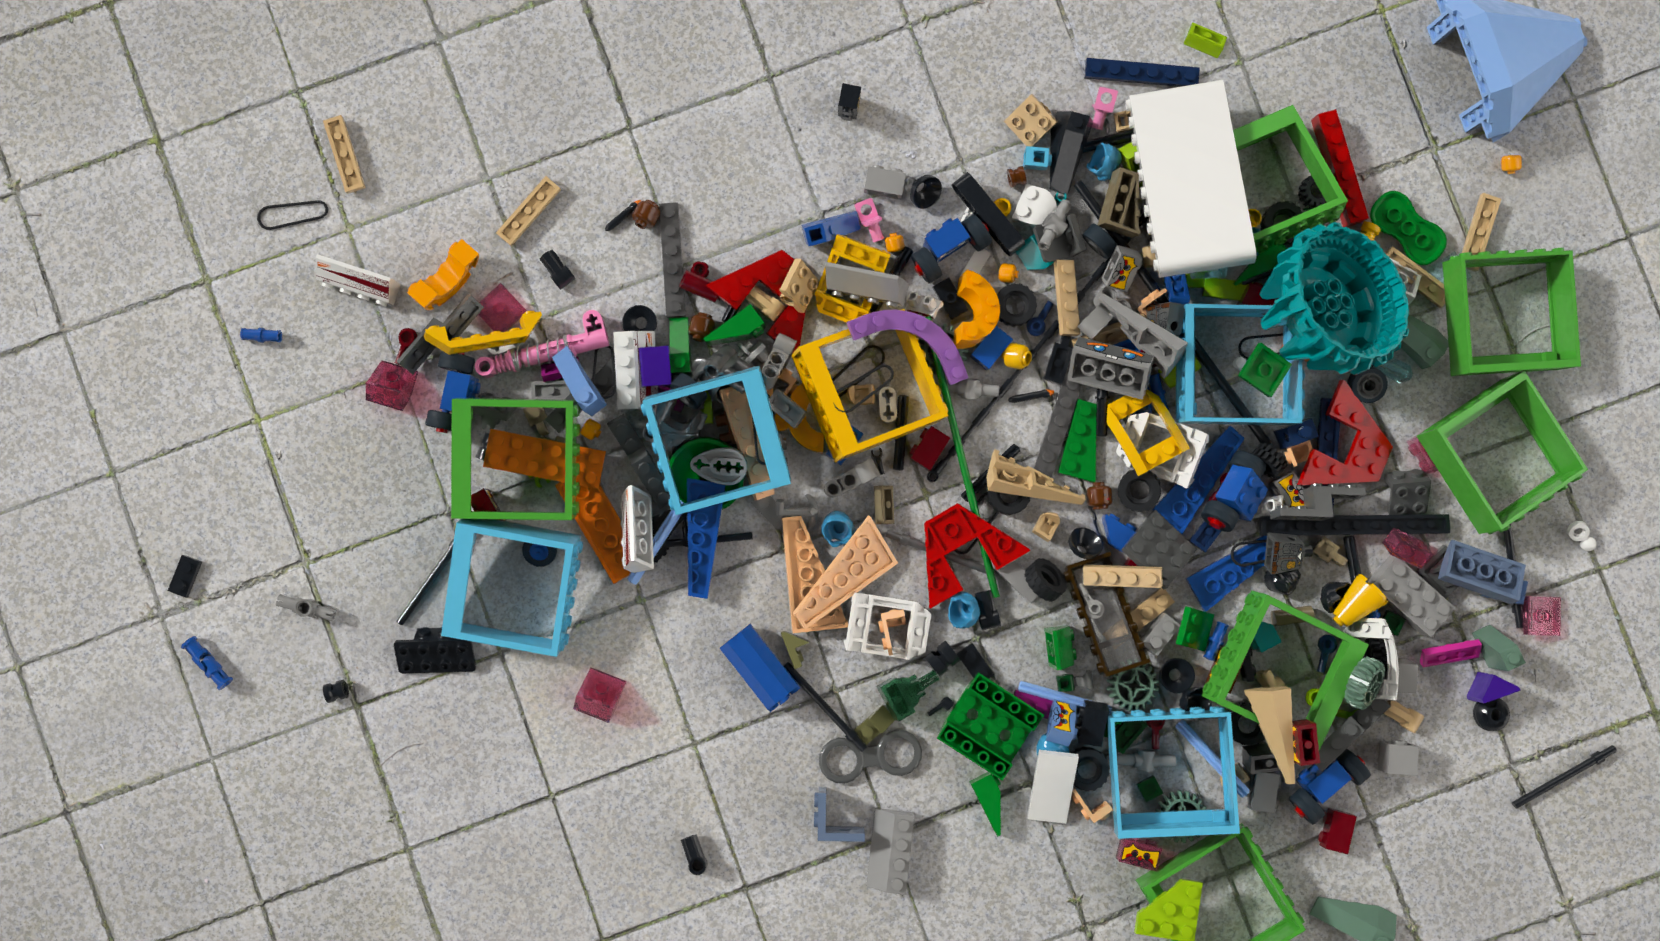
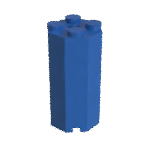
M751 623L720 647L723 654L769 712L773 711L779 704L781 705L787 701L790 694L793 695L800 689L798 683Z

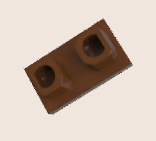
M724 411V414L715 417L717 428L727 425L729 432L719 434V438L727 444L734 446L736 442L726 411Z

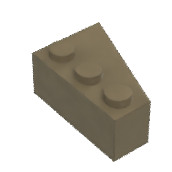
M1122 167L1112 172L1098 221L1099 227L1130 238L1141 235L1139 229L1140 210H1138V173Z

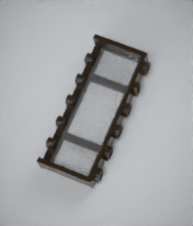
M1111 552L1098 555L1094 559H1086L1065 567V572H1063L1067 583H1070L1072 588L1070 590L1071 598L1077 602L1079 607L1076 609L1078 617L1084 621V634L1086 638H1090L1092 645H1089L1093 657H1097V670L1100 675L1103 674L1104 678L1151 662L1150 658L1147 659L1144 652L1145 645L1142 640L1140 641L1137 633L1138 626L1136 622H1133L1130 614L1131 607L1129 603H1126L1123 587L1084 585L1092 599L1100 601L1104 606V614L1100 618L1091 619L1087 616L1085 610L1086 602L1077 588V585L1084 584L1083 566L1112 565L1110 560Z

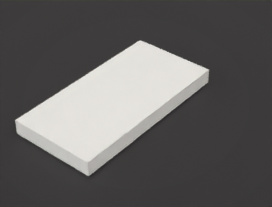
M1039 750L1027 814L1029 820L1066 824L1079 759L1078 754Z

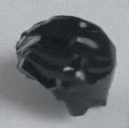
M1298 569L1278 574H1270L1269 571H1266L1264 583L1270 591L1290 595L1296 589L1301 573Z
M1329 582L1322 587L1320 600L1324 610L1328 613L1334 612L1351 585L1349 582Z
M1192 687L1182 693L1179 706L1185 711H1190V707H1202L1205 710H1210L1212 701L1202 696L1203 687Z

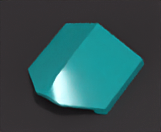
M1035 234L1025 240L1026 244L1016 252L1027 270L1046 269L1054 263V261L1047 263L1043 261Z

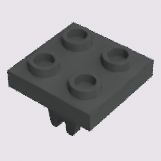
M481 393L477 397L511 399L509 397H495L492 393ZM472 406L473 413L481 415L482 429H486L487 425L490 426V429H494L501 420L507 421L517 410V407Z
M1442 545L1416 573L1447 599L1459 586L1438 579L1442 561L1447 550V546Z

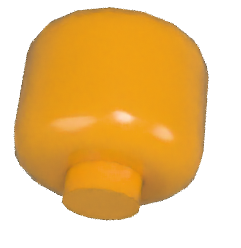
M1506 155L1501 158V169L1507 171V174H1514L1522 168L1521 155Z
M897 232L890 233V236L885 238L886 250L888 252H898L904 249V238L902 235H897Z
M1008 263L1001 264L999 280L1005 283H1013L1019 275L1016 266Z
M776 413L775 423L777 430H787L789 428L787 422Z
M588 419L583 425L580 434L589 440H593L595 437L598 438L602 432L600 431L601 425L593 419Z

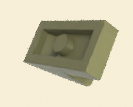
M787 631L781 632L794 669L802 667L801 662L804 661L801 650L797 651L796 648L810 641Z
M882 705L854 730L867 745L880 733L882 734L896 719Z

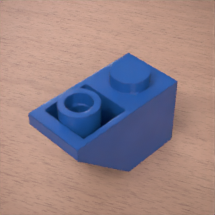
M1114 514L1103 515L1102 522L1108 544L1124 553L1121 549L1137 528L1128 523L1126 525L1120 523V518Z

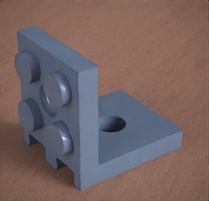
M819 787L818 792H815L814 807H818V812H814V827H818V841L865 842L864 827L826 826V787Z

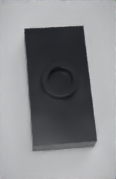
M949 277L932 287L938 299L943 302V307L951 320L968 311L962 298L957 296V290Z

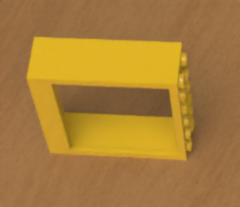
M849 329L799 346L791 355L834 463L936 424L948 417V407L941 399L940 388L934 382L933 371L927 365L925 360L926 354L920 348L917 336L906 331L895 330L930 416L861 443L857 442L846 413L835 408L836 406L839 410L844 411L820 352L821 348L851 338Z

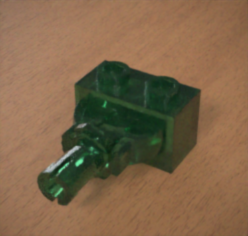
M935 670L921 678H917L915 674L909 678L891 677L876 686L895 721L899 722L916 712L914 707L918 704L920 698L926 695L924 689L940 680L938 676H935L937 675Z

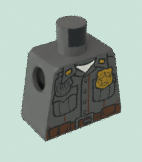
M1167 302L1146 306L1147 319L1170 333L1180 336L1185 304Z
M1267 533L1264 566L1270 574L1300 569L1303 557H1312V546L1304 545L1297 535Z

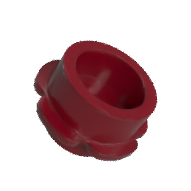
M697 261L693 264L691 272L706 278L709 275V266L705 262Z

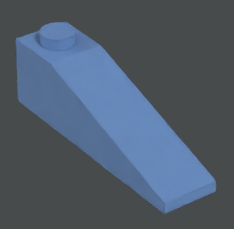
M568 346L552 357L582 411L593 416L607 405Z

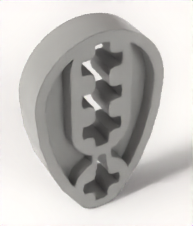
M720 447L703 451L694 456L690 466L695 473L708 481L722 485H734L744 478L747 471V460L743 453L735 448ZM698 459H701L702 463L709 465H703L701 469H698V466L694 465V462H697ZM717 461H721L722 465H726L727 461H729L731 465L735 466L737 462H740L744 469H741L740 472H736V468H731L730 471H727L726 467H721V470H717L714 464Z

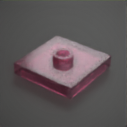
M500 283L479 302L484 308L478 315L493 331L506 332L527 310Z
M1525 596L1523 635L1560 636L1561 597Z

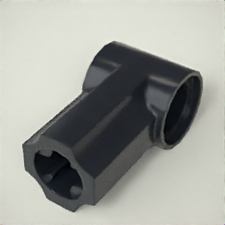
M553 250L547 251L541 256L540 261L551 274L550 277L560 290L576 279Z
M991 590L974 593L980 609L979 623L981 629L986 630L1001 626Z
M695 834L681 839L690 872L693 875H701L706 870L708 862L703 854L698 836ZM694 861H701L703 869H695L693 866Z

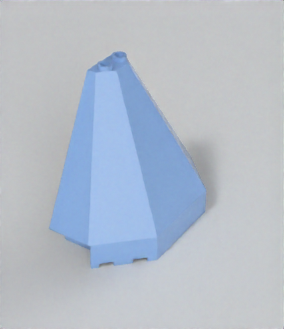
M1436 0L1441 15L1427 26L1433 45L1441 42L1457 29L1482 100L1459 114L1465 132L1483 127L1486 138H1491L1493 143L1513 130L1583 52V48L1587 46V38L1583 35L1581 22L1578 18L1573 19L1567 15L1504 0Z

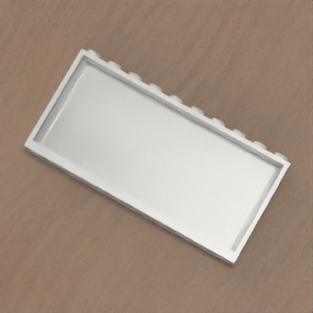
M1223 80L1129 95L1128 100H1125L1126 111H1130L1131 117H1128L1129 128H1133L1134 131L1131 139L1132 145L1136 146L1137 152H1134L1135 163L1140 166V170H1137V173L1139 174V182L1142 181L1143 183L1141 197L1146 200L1144 215L1149 217L1147 232L1148 235H1152L1153 241L1150 242L1151 253H1155L1156 260H1153L1154 271H1158L1159 278L1255 263L1256 247Z

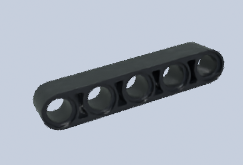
M966 172L951 184L953 190L970 211L986 224L989 234L1008 256L1011 257L1026 244L1022 236L970 173Z

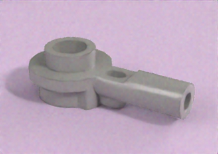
M1083 583L1077 585L1078 591L1086 602L1085 610L1087 616L1091 619L1100 618L1104 614L1103 604L1098 600L1092 599Z

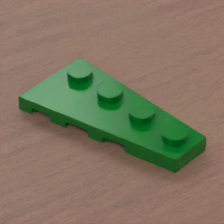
M1077 399L1058 469L1059 474L1093 483L1096 482L1097 404Z

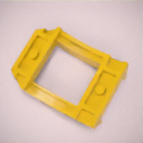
M837 234L827 262L837 264L839 258L843 257L875 269L876 272L884 273L891 254L885 250H879L850 239L845 235ZM824 268L815 291L818 312L844 322L868 314L872 306L868 299H864L862 305L859 306L826 293V269Z
M1147 390L1143 400L1125 395L1107 405V425L1121 445L1137 476L1190 449L1176 422L1157 394ZM1152 404L1171 437L1138 454L1119 420Z

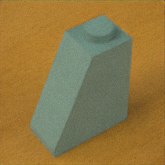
M1487 625L1472 632L1474 639H1479L1482 644L1481 654L1488 668L1510 671L1526 663L1518 645L1493 626Z

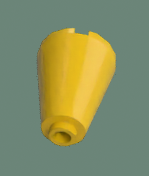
M1362 574L1356 576L1333 612L1335 616L1333 620L1340 627L1352 625L1389 602L1377 586L1373 583L1365 582L1367 578Z

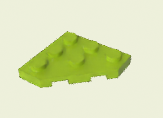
M1187 879L1177 881L1172 888L1164 891L1147 907L1137 912L1134 933L1178 941H1195L1203 883Z

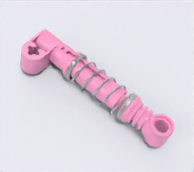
M589 310L583 315L585 333L574 336L570 334L564 335L563 338L558 337L554 341L548 339L546 343L537 342L535 346L528 344L523 349L517 347V349L511 348L504 355H495V358L493 356L480 357L475 362V370L484 378H492L498 372L500 374L503 371L508 372V370L514 373L520 372L523 364L529 369L530 366L537 364L541 366L540 364L545 362L550 364V361L553 360L552 357L566 346L570 348L575 357L580 353L608 347L610 344L604 320L598 311ZM595 317V325L598 328L602 327V329L589 332V330L594 329L593 325L591 324L592 318ZM489 363L490 369L487 372H483L482 366Z

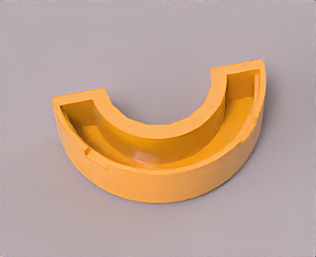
M463 239L453 243L449 248L446 261L439 266L438 271L434 275H430L426 280L420 279L418 282L411 284L407 294L426 310H433L434 307L432 306L443 305L462 288L472 275L469 271L472 266L476 267L479 253Z
M966 270L958 279L957 296L965 299L970 304L973 310V320L971 322H962L954 330L953 343L957 349L970 348L981 342L995 328L1000 316V303L995 290L985 278L971 270Z
M801 383L794 390L790 398L807 412L810 401ZM806 416L797 428H793L787 423L793 438L802 447L809 451L823 454L824 435L810 427Z

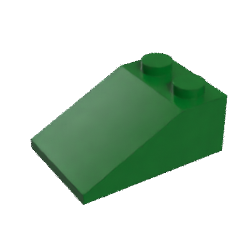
M750 304L703 339L708 346L743 341L753 337L756 339L764 333L766 327L764 321Z
M1068 625L1044 628L1048 666L1055 670H1062L1073 666L1074 660H1077L1076 649H1072V641H1074L1073 629H1070Z

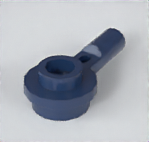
M1047 301L1038 317L1031 318L1027 322L1026 328L1030 335L1040 336L1043 334L1046 328L1044 320L1054 305L1052 302Z
M1323 635L1318 640V648L1321 652L1317 668L1318 672L1325 673L1329 654L1333 653L1337 648V640L1331 635Z

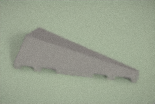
M1106 294L1101 295L1098 298V303H1102L1110 311L1109 316L1116 318L1121 323V330L1139 350H1143L1146 354L1154 355L1153 364H1156L1162 371L1160 375L1166 378L1184 355L1188 342Z

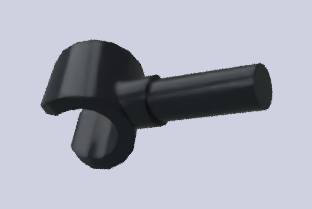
M879 447L880 455L875 456L873 450H871V456L876 460L879 473L883 475L885 474L881 460L883 454L882 449Z
M944 697L940 704L927 713L931 716L943 707L948 711L954 702L949 697Z

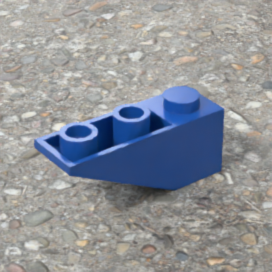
M857 211L801 225L805 242L808 246L836 239L837 234L847 235L861 229Z

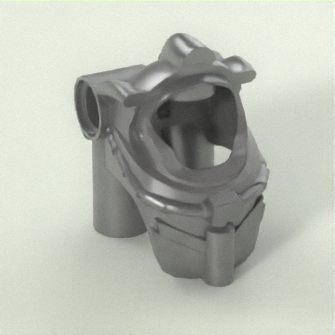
M726 344L713 353L711 357H697L691 365V370H695L694 380L699 379L701 382L753 368V366L739 358L738 353L732 346ZM739 381L709 389L708 393L712 401L717 400L719 404L723 405L719 390L732 387L743 394L745 392L743 382Z
M678 398L658 403L654 409L669 461L671 459L670 455L674 454L675 445L681 444L684 440L699 437V430H702L708 417L707 414L699 411L689 424H681L671 419L670 415ZM647 427L643 429V437L645 440L653 442V435H649Z

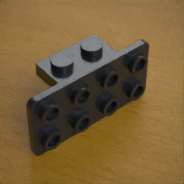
M442 627L417 628L413 640H396L394 642L398 671L401 674L473 672L476 669L472 641L441 636Z

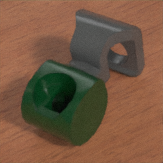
M1086 670L1083 676L1074 677L1073 674L1056 676L1058 692L1075 691L1076 686L1094 689L1091 670Z

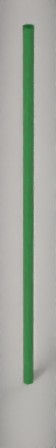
M930 347L943 401L948 407V421L971 512L980 517L945 373L939 358ZM979 541L992 597H1000L992 562Z

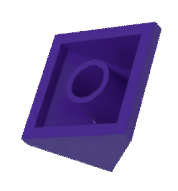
M670 346L638 348L641 386L670 385L673 382Z
M1477 672L1468 691L1467 699L1487 703L1521 690L1518 686L1496 675Z

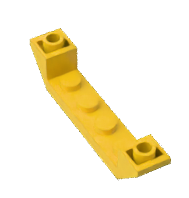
M527 311L522 314L520 319L521 329L512 328L508 332L493 331L489 335L474 334L470 338L464 339L462 337H455L451 341L448 340L445 326L439 327L434 325L425 329L424 339L448 355L524 343L539 323L542 313L541 311Z

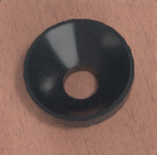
M924 175L916 179L910 190L912 203L920 209L931 207L940 197L942 191L940 180L933 175ZM924 183L922 190L917 192L918 186Z
M635 305L625 312L622 319L624 331H656L657 317L649 307ZM641 317L647 321V325L643 329H639L636 326L637 319Z
M1076 528L1069 536V547L1080 558L1094 559L1103 550V542L1099 535L1088 528ZM1077 546L1085 548L1086 553L1079 551Z
M1172 658L1161 666L1159 679L1162 686L1169 692L1183 693L1193 685L1195 672L1188 661L1181 658ZM1172 669H1177L1180 672V677L1177 680H1172L1169 677Z
M1500 698L1487 703L1476 702L1473 708V717L1480 728L1487 731H1498L1509 722L1510 710L1508 705ZM1494 709H1498L1501 713L1498 720H1493L1491 717V712Z

